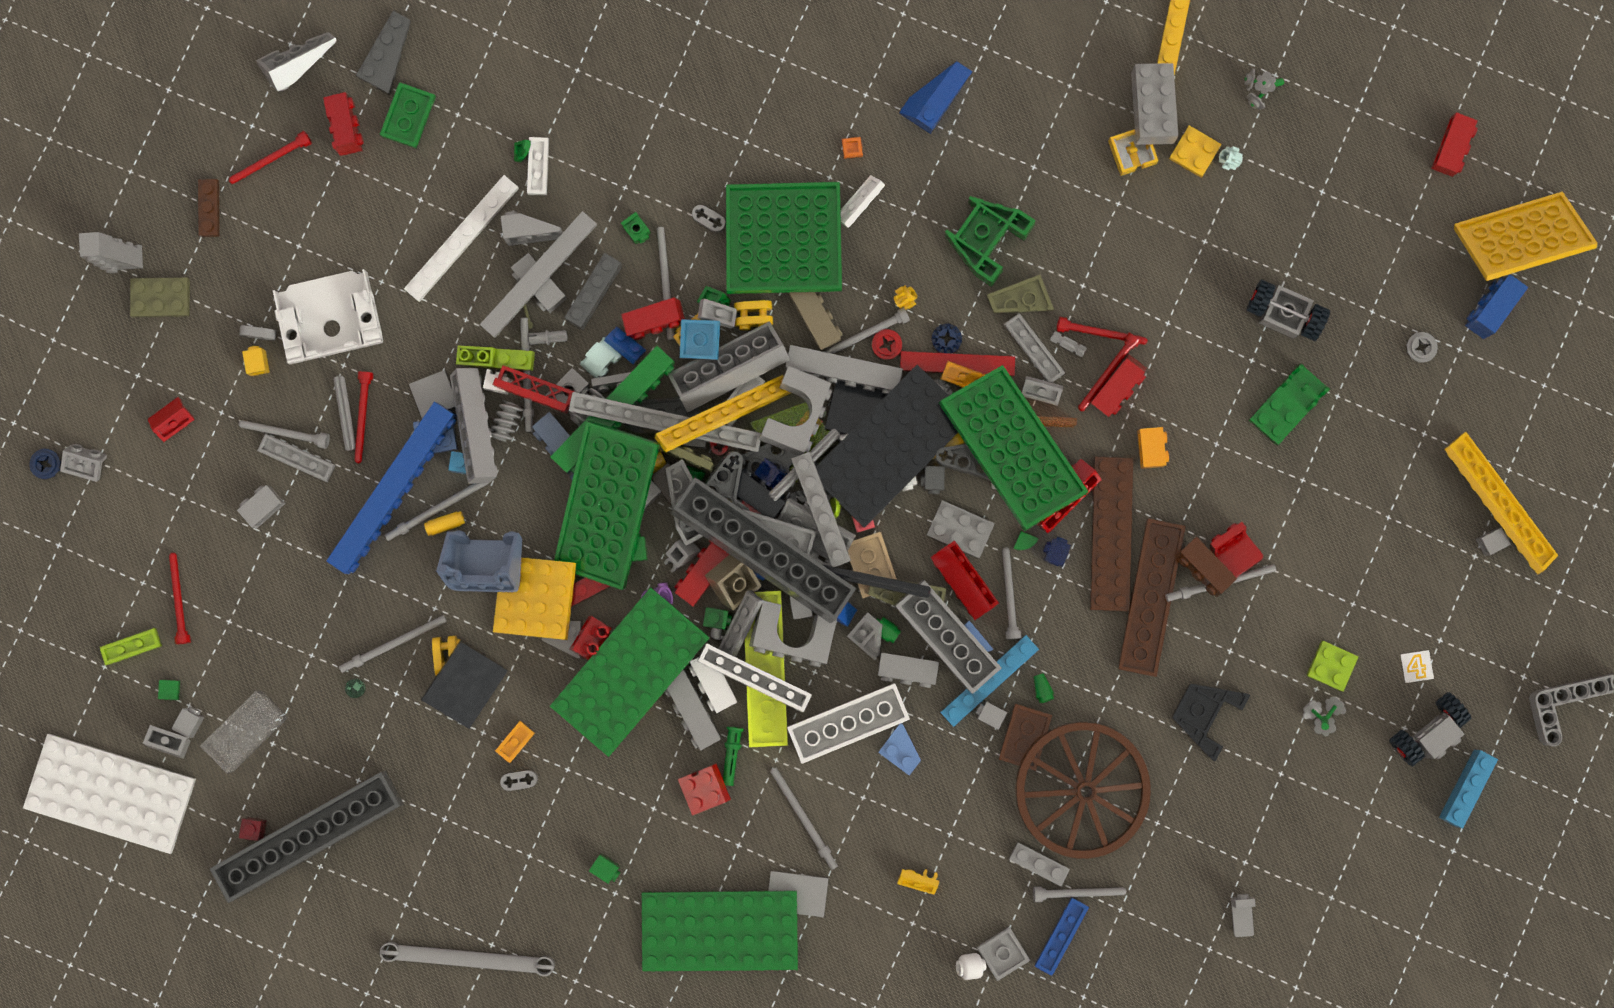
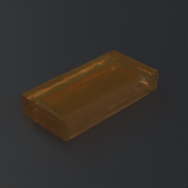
M1038 416L1044 426L1074 428L1077 425V418Z

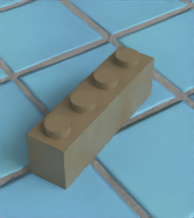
M819 292L788 293L821 352L841 342L840 336H842L839 327L837 325L834 327L831 322L833 316L829 309H824L822 305L824 300Z

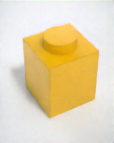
M259 346L248 347L247 351H242L246 374L255 376L270 373L266 350L259 348Z

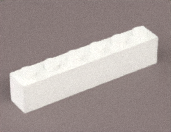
M709 644L704 645L697 659V662L800 712H804L812 694Z

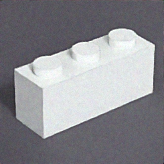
M698 657L690 661L691 666H689L693 677L697 676L700 680L698 686L702 694H707L709 698L707 704L711 711L715 710L718 713L738 702L722 673L697 662Z

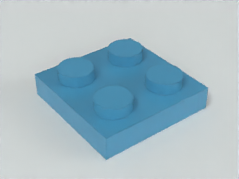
M681 319L680 358L718 360L720 321Z

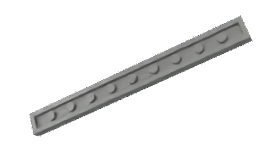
M572 392L568 410L658 431H663L690 418ZM723 425L695 439L758 452L761 441L759 439L762 433Z

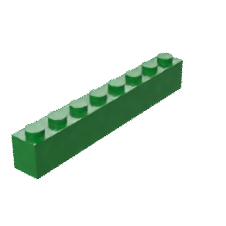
M656 346L606 399L630 405L641 404L648 397V391L651 388L655 390L661 383L660 379L664 375L668 376L674 370V361L660 347ZM589 416L550 458L568 475L571 472L574 474L586 421L590 420L614 429H618L621 423Z

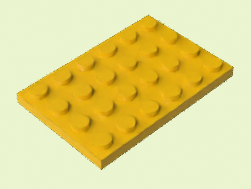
M1563 192L1454 224L1455 232L1486 281L1597 248V241Z

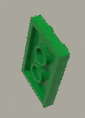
M399 82L380 136L417 149L436 98L435 94Z

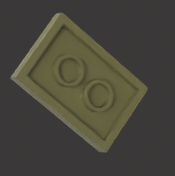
M130 278L131 317L189 316V278Z

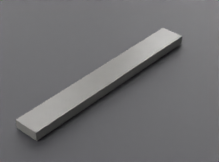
M582 211L480 325L496 338L597 226V223Z

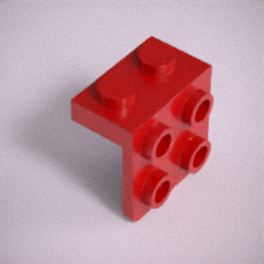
M1243 522L1232 524L1222 536L1218 534L1210 543V551L1236 578L1263 559L1261 551L1246 534L1247 527Z

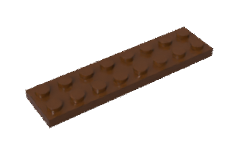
M1094 457V469L1102 480L1093 488L1090 610L1130 611L1133 458Z
M1149 518L1146 520L1130 611L1128 613L1118 664L1119 670L1157 677L1171 601L1167 602L1165 595L1173 593L1179 558L1176 555L1181 551L1186 526Z

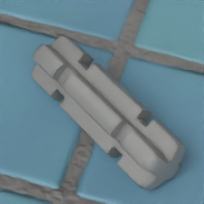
M1057 331L1052 334L1050 340L1055 344L1058 342L1059 346L1072 353L1075 351V354L1080 357L1085 354L1086 346L1078 345V342L1065 335L1064 337L1061 336L1062 334Z

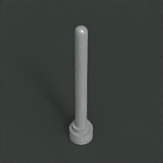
M903 307L897 310V313L894 314L895 316L826 349L825 352L835 354L896 323L905 324L910 321V318Z
M244 420L239 421L241 428L314 442L317 447L324 449L329 445L330 435L321 432L320 434L313 435Z
M1004 547L1002 549L1009 622L1006 640L1022 638L1021 630L1016 625L1010 550L1008 547Z
M1040 886L1033 887L1034 902H1043L1046 898L1125 895L1127 891L1124 887L1046 890V888Z

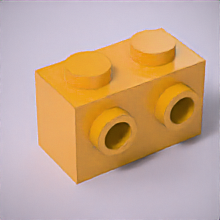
M1163 427L1139 429L1137 435L1141 469L1166 466V462H1169V453L1165 451L1167 433L1163 432Z

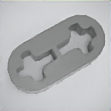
M697 205L693 208L692 217L698 224L714 233H720L725 229V220L718 213L703 205ZM701 210H704V215L708 218H697L698 216L696 212H701ZM710 219L714 221L719 219L722 226L714 228V224Z
M241 325L239 335L275 341L277 331Z
M532 770L508 773L501 778L500 784L506 791L530 788L536 785L538 776ZM527 773L534 777L531 784H528L527 781L521 782V778L527 777ZM508 776H510L512 780H518L517 783H513L511 785L512 787H509L508 784H505V781L508 780Z

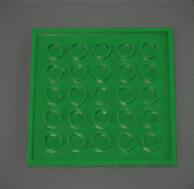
M840 182L726 185L727 294L842 291Z

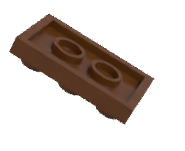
M1015 704L998 759L1020 766L1029 748L1037 739L1048 732L1052 715ZM1043 747L1036 754V758L1040 759ZM1031 762L1029 769L1036 771L1038 765Z

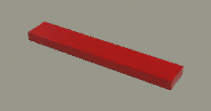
M901 351L900 368L903 369L902 371H911L918 365L924 372L943 373L947 361L985 375L1003 365L1010 376H1015V356Z

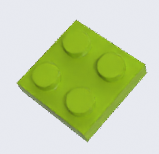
M1321 641L1306 676L1344 692L1358 656L1330 643Z

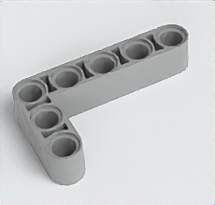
M1614 674L1602 675L1532 692L1529 702L1540 742L1546 746H1557L1562 742V732L1555 706L1614 693ZM1596 682L1600 684L1598 691L1594 688ZM1577 686L1581 688V694L1579 696L1576 694L1575 691ZM1559 690H1561L1563 693V697L1561 700L1557 698V692ZM1541 694L1544 697L1542 704L1538 702V697ZM1545 713L1549 716V720L1547 723H1544L1543 721V715ZM1550 732L1554 736L1552 742H1549L1547 738Z

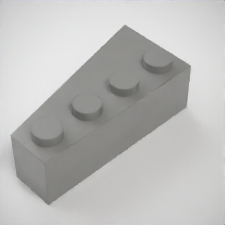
M100 232L79 233L80 257L101 270H105L106 273H117L118 270L143 268L141 245L133 246L132 242H126L125 244L122 239L113 238Z

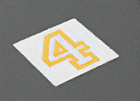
M1429 650L1401 654L1405 683L1434 679Z

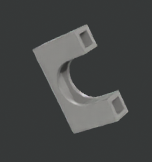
M788 366L779 388L796 394L805 400L809 407V419L802 425L788 426L768 418L759 440L796 455L809 452L812 442L809 441L812 434H816L819 424H816L818 417L822 418L826 408L823 406L825 400H829L832 390L829 389L831 383Z
M763 601L755 618L749 647H753L754 651L765 654V651L773 652L772 656L784 658V655L789 656L791 661L802 663V660L810 661L809 665L815 667L827 664L837 619L830 624L819 615H814L809 639L801 647L792 648L785 645L777 633V623L782 605Z

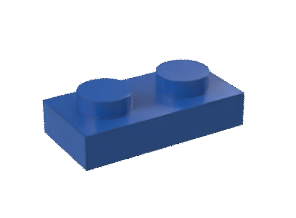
M618 327L611 331L604 340L633 365L646 352V349L631 337H628Z

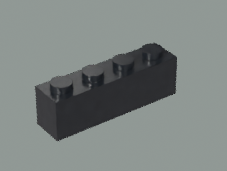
M730 457L731 463L728 466L724 464L723 467L729 469L732 473L734 469H731L730 466L738 462ZM742 469L737 496L764 516L775 519L787 501L784 499L785 495L782 494L777 501L772 500L769 496L771 491L768 488L769 484L761 478L760 480L754 478V473L749 469ZM724 470L719 471L717 474L718 480L725 481L727 472Z

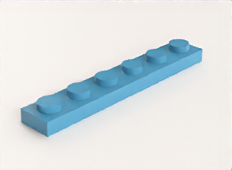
M1025 635L996 661L1001 669L973 694L965 689L940 713L954 727L1039 650L1037 646Z

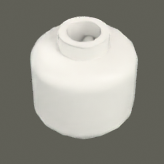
M977 953L961 955L959 960L956 961L957 974L964 980L981 978L983 971L986 970L985 960L981 959Z

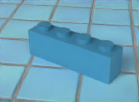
M1473 750L1439 816L1440 819L1463 829L1498 759L1481 750Z

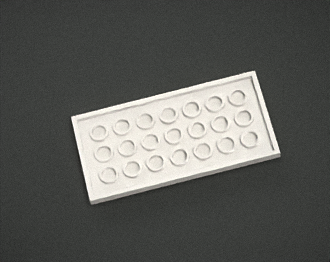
M47 734L23 809L171 854L196 779L56 735Z

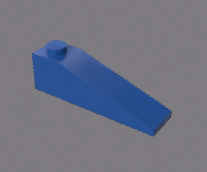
M956 61L910 96L899 114L931 134L972 71Z

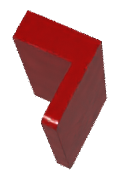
M179 397L148 418L152 431L163 442L195 420L193 415L184 407Z

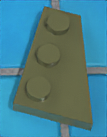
M1041 275L987 294V299L993 313L1054 311Z

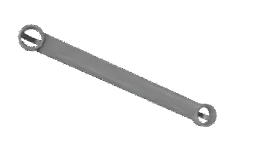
M387 942L380 948V957L386 962L398 960L537 973L540 976L550 975L555 968V962L550 956L539 958L398 945L396 942ZM393 945L397 951H386L384 947ZM385 955H396V957L387 958ZM547 959L552 965H540L538 962L539 960ZM539 969H551V971L544 973Z

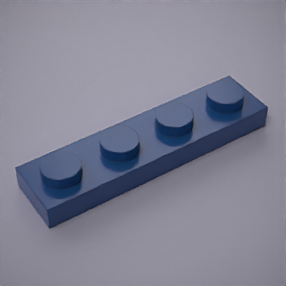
M1072 897L1070 898L1034 965L1036 968L1051 976L1054 974L1089 909L1087 905Z

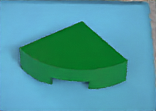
M525 139L514 143L515 162H522L526 158L531 140Z
M1020 531L1013 549H1029L1036 544L1039 538Z

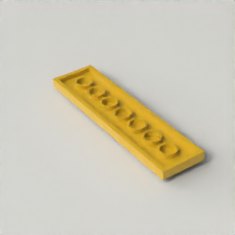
M1464 432L1444 450L1459 468L1460 473L1470 483L1471 488L1482 499L1483 504L1491 511L1494 519L1505 530L1506 535L1517 546L1518 551L1523 554L1529 566L1534 569L1537 575L1540 574L1557 558L1558 554L1468 433Z

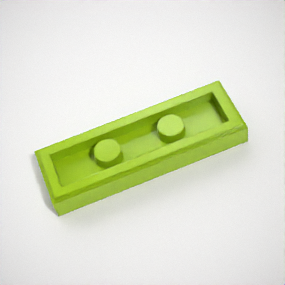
M156 628L99 648L105 666L156 649L162 645Z

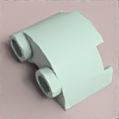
M603 337L600 343L596 342L586 353V358L580 362V365L594 378L604 377L609 371L607 367L611 363L616 364L622 357L620 353L604 341L606 337Z

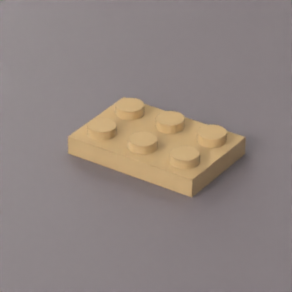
M881 532L852 542L848 553L851 558L850 563L853 571L897 579ZM858 584L862 599L869 597L870 595L867 594L869 586Z

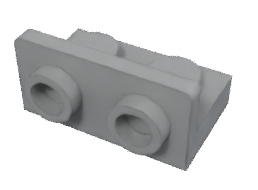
M72 444L63 450L60 471L97 482L100 480L102 462L107 459V455L99 450H89L81 445Z

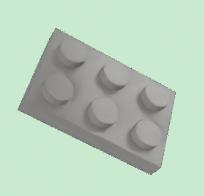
M942 500L926 536L947 545L955 540L963 552L979 559L995 523Z

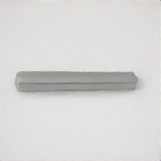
M343 376L334 377V385L345 450L352 451L355 450L356 443L346 383Z

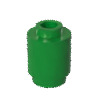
M882 617V619L877 618L876 620L882 624L881 638L886 642L894 643L901 630L898 629L896 624L885 617Z

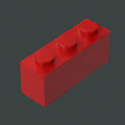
M1457 112L1451 116L1431 169L1451 177L1462 171L1465 163L1462 161L1464 155H1467L1470 151L1471 145L1469 142L1476 135L1478 127L1475 126L1478 120Z
M674 297L621 314L626 335L634 338V340L645 338V334L663 332L662 329L667 327L669 329L677 328L680 326L681 319H685L681 302Z

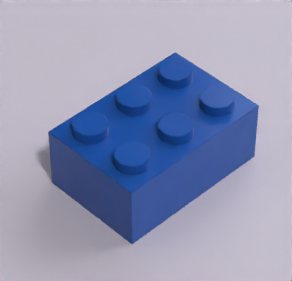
M1511 274L1500 277L1498 280L1495 279L1488 288L1490 290L1489 293L1483 295L1478 301L1479 307L1476 310H1472L1466 318L1468 322L1465 326L1482 339L1496 333L1528 289L1525 284Z

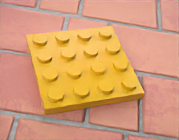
M521 558V575L518 591L497 592L493 632L568 640L576 563Z

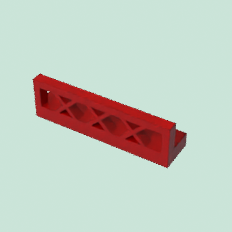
M502 365L498 378H495L492 384L496 388L566 414L569 409L572 392H574ZM505 371L513 373L515 381L510 383L503 381ZM529 379L534 387L525 389L521 387L519 382ZM546 385L549 387L551 394L547 396L541 395L537 388ZM561 392L569 394L566 404L557 401L555 395Z

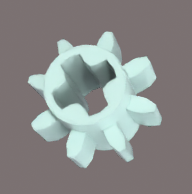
M1226 146V149L1220 152L1219 163L1223 164L1222 168L1236 170L1242 163L1243 154L1239 153V148L1232 146L1230 148Z

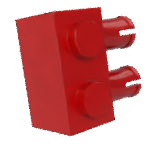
M588 616L569 650L588 661L593 655L597 654L596 651H599V647L610 636L612 628L593 616Z

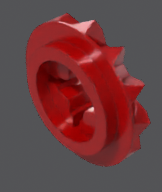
M890 329L879 331L872 340L873 352L879 358L885 360L894 359L902 349L901 337ZM883 338L887 342L894 341L890 345L891 352L887 348H881L884 345Z

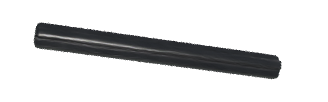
M823 565L848 582L928 598L931 593V587Z

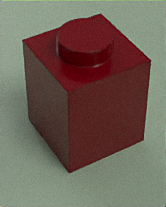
M250 817L243 818L239 838L255 841L263 839L267 820Z

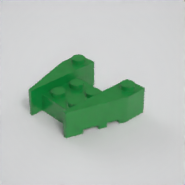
M970 196L968 204L974 207L973 211L956 235L946 230L945 237L972 273L992 287L1002 273L1003 267L990 259V254L1007 230L1024 241L1035 226L1036 220L1019 209L1008 208L1001 204L990 203Z

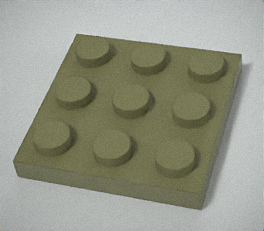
M659 446V450L662 453L678 460L683 459L684 463L701 469L710 475L715 469L711 458L703 454L699 457L695 454L694 450L683 446L682 449L676 447L665 453L661 446Z

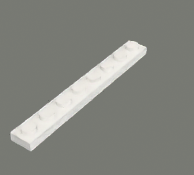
M503 175L404 289L420 302L518 191L519 187Z

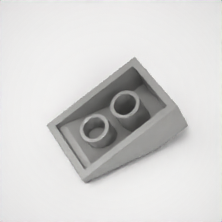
M515 211L506 212L505 215L501 216L503 239L508 246L557 240L563 233L562 229L558 226L520 213L517 214Z

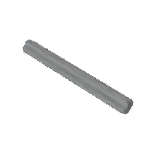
M832 429L810 451L814 462L840 437V433L836 429ZM795 467L769 492L772 500L777 501L798 479Z

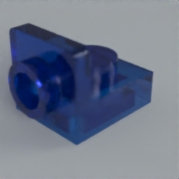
M764 458L754 472L765 484L772 488L788 474L778 468L768 458Z

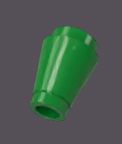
M1045 674L1034 676L1036 700H1039L1040 704L1054 700L1053 695L1055 693Z

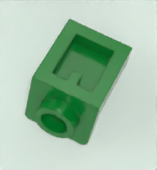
M705 286L697 300L699 305L702 299L729 306L731 302L723 292Z
M706 607L703 626L726 630V627L731 624L732 615H729L728 610Z

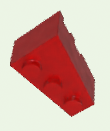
M346 92L323 97L326 115L331 126L329 131L334 139V142H332L334 150L340 156L363 151L361 146L364 144L363 137L357 130L359 120L352 110L355 108L353 98L349 97Z
M1129 354L1098 392L1091 404L1108 417L1111 414L1116 415L1122 407L1120 405L1122 400H1128L1134 393L1132 388L1135 384L1140 385L1146 378L1144 373L1147 367Z

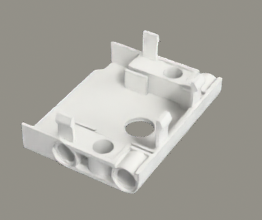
M363 269L361 274L349 271L289 285L286 291L279 293L273 290L277 308L274 311L276 321L279 322L289 365L383 343L382 331L367 271ZM371 314V321L364 323V317ZM331 320L337 321L340 325V331L334 337L327 336L324 332L325 324ZM292 332L297 333V337L294 340L289 339Z

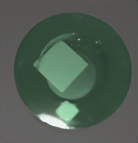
M351 679L345 686V692L351 698L361 697L366 690L364 682L360 679Z

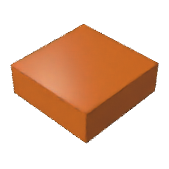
M861 137L842 139L844 159L863 157Z

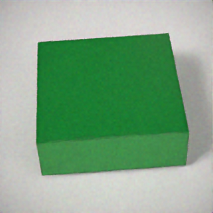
M159 680L158 699L179 700L180 681Z

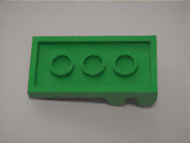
M1300 363L1254 413L1249 421L1273 443L1279 445L1302 418L1317 405L1320 398L1330 388L1324 385Z

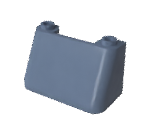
M463 531L447 532L436 572L445 585L455 591L517 592L521 575L522 537L519 533L510 531L503 535V541L470 540Z

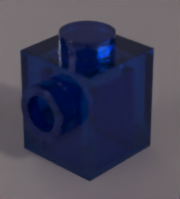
M1057 537L1056 539H1051L1050 542L1047 541L1043 550L1046 553L1043 561L1060 568L1063 567L1071 545L1067 544L1068 540Z

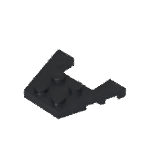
M1189 683L1171 718L1215 762L1223 746L1206 737L1213 721L1224 702L1239 710H1243L1250 695Z

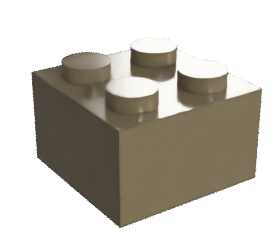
M731 555L727 556L705 575L719 601L731 610L736 609L740 605L747 590L756 592L762 587L753 570Z

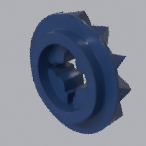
M949 323L941 324L933 331L932 344L938 352L951 354L959 349L962 343V335L956 326ZM947 331H949V337L955 340H950L947 346H945V340L939 337H944Z
M50 449L36 451L29 463L33 475L40 479L55 477L56 473L60 471L61 461L58 457L59 455ZM48 459V463L52 467H45V469H43L44 465H42V463H40L39 461H47Z

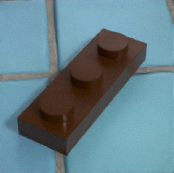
M198 179V236L219 237L218 179Z

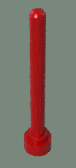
M305 131L297 134L296 140L229 178V182L234 184L299 146L302 148L303 146L311 145V139Z
M1060 316L1056 328L1057 332L1062 333L1072 330L1125 341L1124 338L1127 336L1126 333L1071 323V320ZM1136 336L1141 340L1140 344L1145 345L1148 342L1146 337Z
M1130 332L1124 338L1125 345L1078 406L1080 411H1085L1128 352L1134 349V347L1137 348L1141 340Z
M361 371L358 372L361 389L354 461L358 464L362 462L368 387L371 381H373L374 374Z
M172 552L169 554L178 630L174 639L175 645L191 643V638L185 629L177 555Z

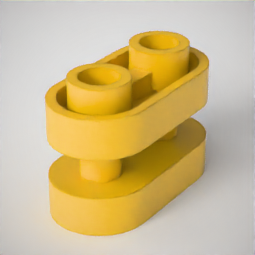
M761 300L734 303V308L740 313V317L735 319V327H739V330H750V327H760L769 321L773 325V316H767V311L772 310V301ZM748 312H759V316H748Z
M456 635L448 636L447 642L442 643L441 637L432 638L433 662L436 676L445 664L443 650H448V655L450 656L459 641H461V639H457Z

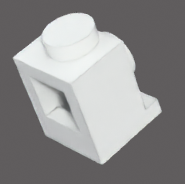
M487 369L483 388L487 391L508 395L507 391L492 385L500 372H496L494 375L491 370ZM504 373L502 379L503 381L509 383L514 381L513 379L508 378L507 374Z

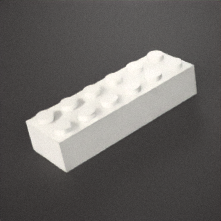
M893 683L788 726L787 729L803 764L910 720L896 684Z

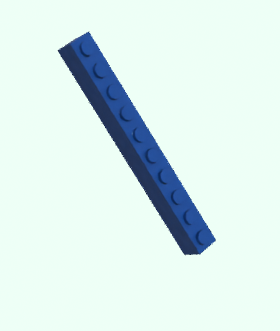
M433 402L327 559L329 564L344 574L354 573L359 567L358 561L362 556L365 557L370 550L368 546L380 536L381 531L379 530L383 524L386 525L392 517L390 514L393 509H397L403 501L401 498L404 493H408L413 487L412 481L414 478H418L421 475L425 462H429L434 456L435 452L433 450L435 447L442 444L446 437L444 436L446 431L452 429L455 425L456 414L438 402Z

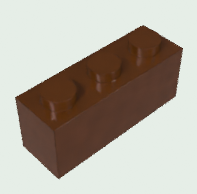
M1197 536L1176 555L1179 558V563L1183 567H1187L1192 572V576L1206 586V591L1216 598L1237 580L1234 574Z

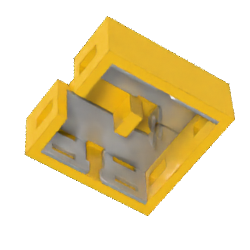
M1135 129L1110 137L1108 140L1120 176L1135 172L1139 166L1144 169L1156 165L1158 162L1153 144L1136 145Z

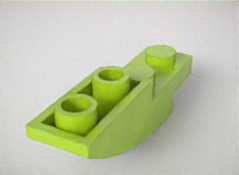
M458 345L456 365L501 370L502 365L517 371H533L535 352Z

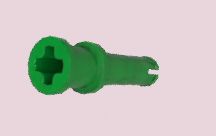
M727 726V742H724V746L727 749L723 781L727 786H734L737 754L742 746L740 739L744 728Z

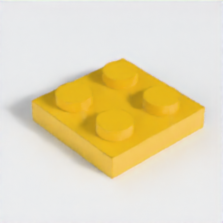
M1189 125L1169 159L1202 178L1222 144Z

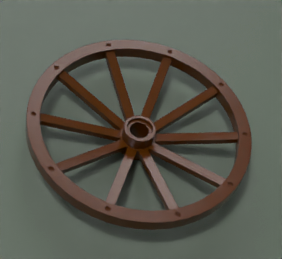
M1074 722L1048 731L1029 748L1018 769L1015 795L1022 821L1029 832L1041 844L1063 856L1086 859L1109 854L1122 847L1135 835L1148 811L1151 785L1144 759L1125 736L1112 728L1097 723ZM1078 730L1094 731L1085 779L1082 777L1064 736L1065 733ZM1100 733H1103L1119 742L1125 750L1091 781ZM1058 737L1078 782L1036 758V754L1049 741ZM1129 754L1132 756L1138 768L1141 782L1095 787ZM1031 762L1074 787V789L1024 792L1025 779ZM1084 786L1089 787V793L1086 796L1081 795V789ZM1141 789L1140 804L1134 818L1096 795L1097 793ZM1075 795L1039 825L1035 826L1028 813L1025 798ZM1092 800H1095L1131 823L1118 838L1110 843L1107 842ZM1079 801L1066 847L1050 841L1040 832ZM1085 803H1087L1102 846L1088 850L1073 849Z

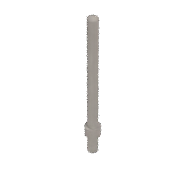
M657 227L663 300L671 298L665 231L664 227ZM667 327V340H675L673 337L674 328L669 329Z
M520 318L522 350L529 351L528 318ZM523 370V373L530 375V371ZM524 379L523 388L530 389L531 380ZM524 398L523 417H525V432H533L534 409H532V401Z
M489 483L472 484L406 523L403 521L397 525V528L385 534L386 539L390 541L400 534H406L412 527Z
M1272 564L1244 572L1237 577L1234 583L1275 572L1276 567ZM1201 584L1190 588L1183 587L1179 591L1166 594L1165 598L1167 602L1180 598L1182 600L1187 599L1191 595L1205 592L1206 586Z
M444 615L363 655L358 654L352 657V660L340 665L339 669L343 673L351 668H358L364 665V662L446 623L447 620Z
M777 767L770 771L819 849L818 853L821 858L824 857L831 870L835 869L838 865L830 854L831 850L828 845L825 846Z

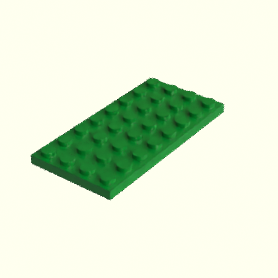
M1003 365L939 402V405L1024 531L1089 492Z
M590 420L586 421L554 561L576 563L575 574L620 590L626 588L660 443Z
M650 587L599 647V651H596L597 654L588 660L550 707L605 755L610 757L710 637Z
M797 890L642 892V971L798 970Z

